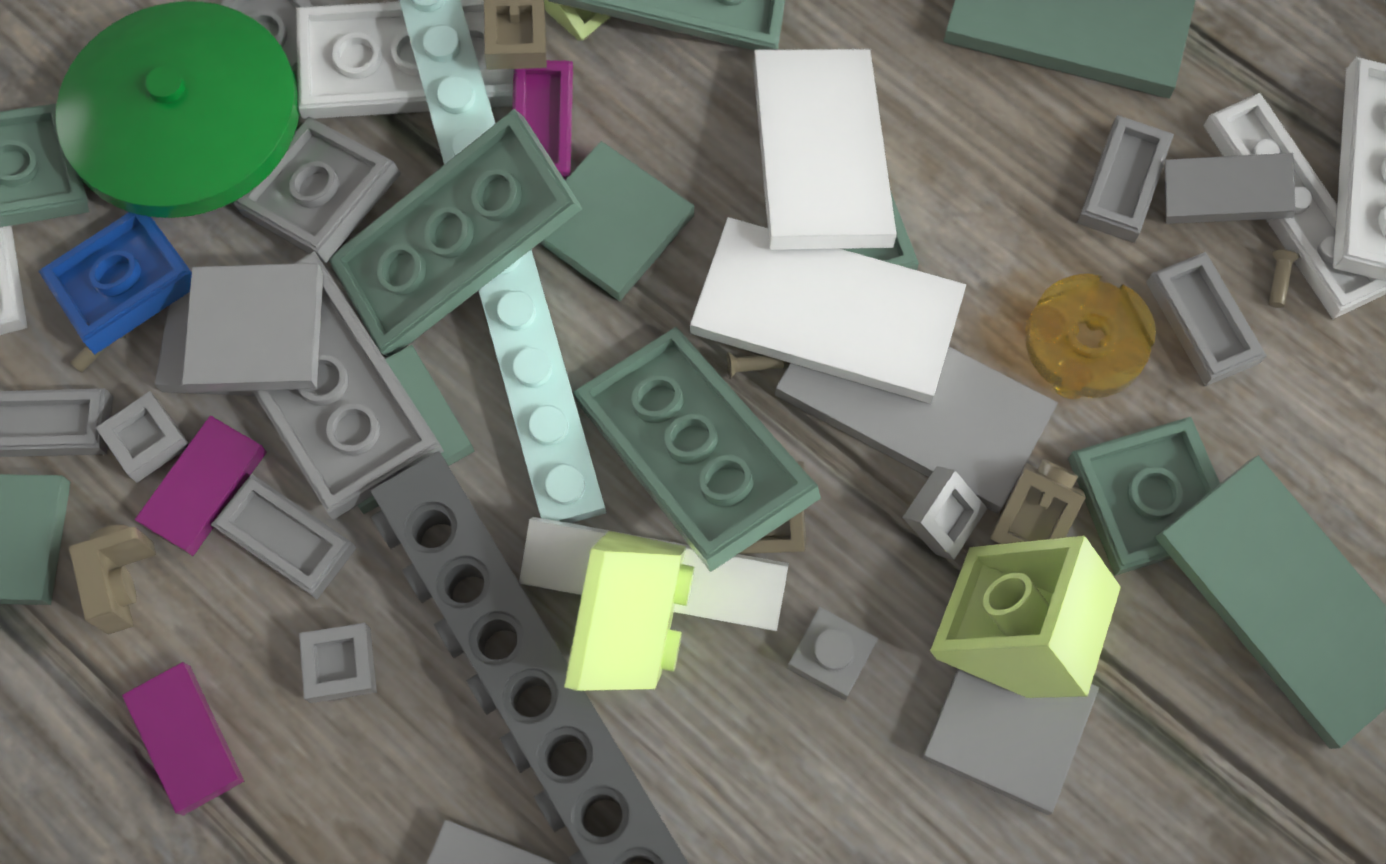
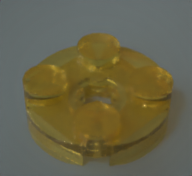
M1089 273L1077 274L1055 282L1045 290L1026 323V348L1035 369L1047 382L1052 384L1057 394L1068 399L1107 397L1129 387L1142 372L1150 359L1151 348L1155 343L1156 328L1153 316L1144 300L1126 285L1121 284L1120 288H1117L1110 283L1101 282L1102 276ZM1085 323L1090 331L1100 329L1104 333V337L1098 343V348H1089L1077 340L1076 337L1080 332L1079 324Z

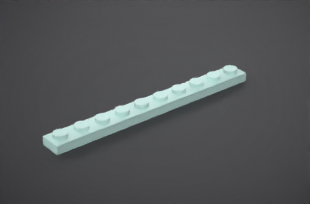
M399 0L443 162L446 164L495 124L461 1ZM530 250L479 290L540 516L544 519L574 523L606 514V509L533 253Z

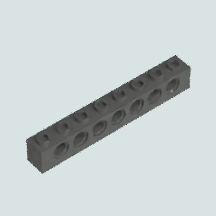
M440 451L370 490L381 508L379 512L371 516L381 536L390 549L402 544L412 561L411 565L402 569L407 581L421 603L433 597L444 616L442 620L434 624L439 636L453 658L465 652L477 674L466 680L472 693L486 715L498 709L510 729V732L500 737L508 755L520 773L532 767L545 789L534 796L544 817L554 832L566 826L580 849L569 856L571 863L629 864L634 860L644 859L653 864H689L585 691L564 687L568 671L567 661ZM445 524L452 527L448 540L441 546L436 548L421 546L423 535L432 526ZM468 577H478L484 580L483 590L475 600L468 603L453 601L454 588L461 580ZM511 631L517 634V644L510 655L503 659H490L485 656L486 642L494 633ZM532 686L548 688L551 691L552 697L550 705L544 713L536 717H525L518 713L517 703L523 691ZM567 742H575L584 746L587 757L583 768L572 776H559L552 772L551 757L556 748ZM601 800H610L617 803L621 807L623 814L619 828L613 834L606 837H596L589 834L585 826V816L588 809L594 803Z

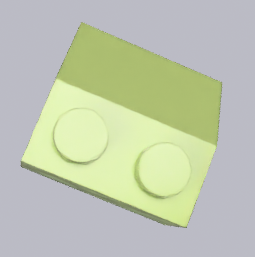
M608 531L591 548L565 688L574 690L655 689L662 669L674 672L682 632L670 629L675 604L687 606L695 566L683 564L686 546Z
M1085 536L970 547L930 652L939 661L1026 698L1087 697L1121 587Z

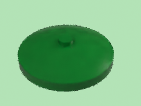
M181 1L154 5L129 14L109 25L88 42L74 59L58 93L55 115L57 135L65 157L79 177L94 193L113 206L127 212L156 218H179L199 215L219 209L248 194L261 184L281 162L289 149L298 125L300 112L298 107V84L281 45L264 26L248 15L230 7L200 1Z

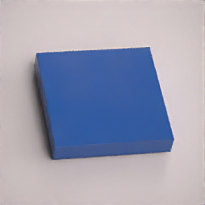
M128 212L38 271L76 332L94 355L189 293L192 276L191 270L153 218Z

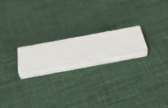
M1261 93L1209 115L1204 128L1223 156L1293 153L1296 207L1294 217L1266 220L1285 249L1300 255L1295 264L1331 318L1335 319L1385 295L1386 281L1333 268L1337 204Z
M532 517L529 519L519 583L582 595L590 550L609 530ZM653 539L686 546L683 564L695 566L687 606L675 604L674 612L777 631L789 563L737 554L710 572L689 545Z

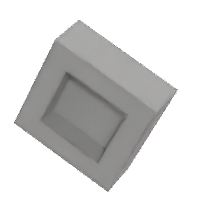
M150 391L95 427L127 475L136 483L182 453L189 445L160 401Z
M936 466L902 518L936 555L954 560L988 508L955 470Z
M819 607L793 654L787 669L846 701L878 638Z
M366 623L299 633L305 700L310 703L377 693L371 628Z

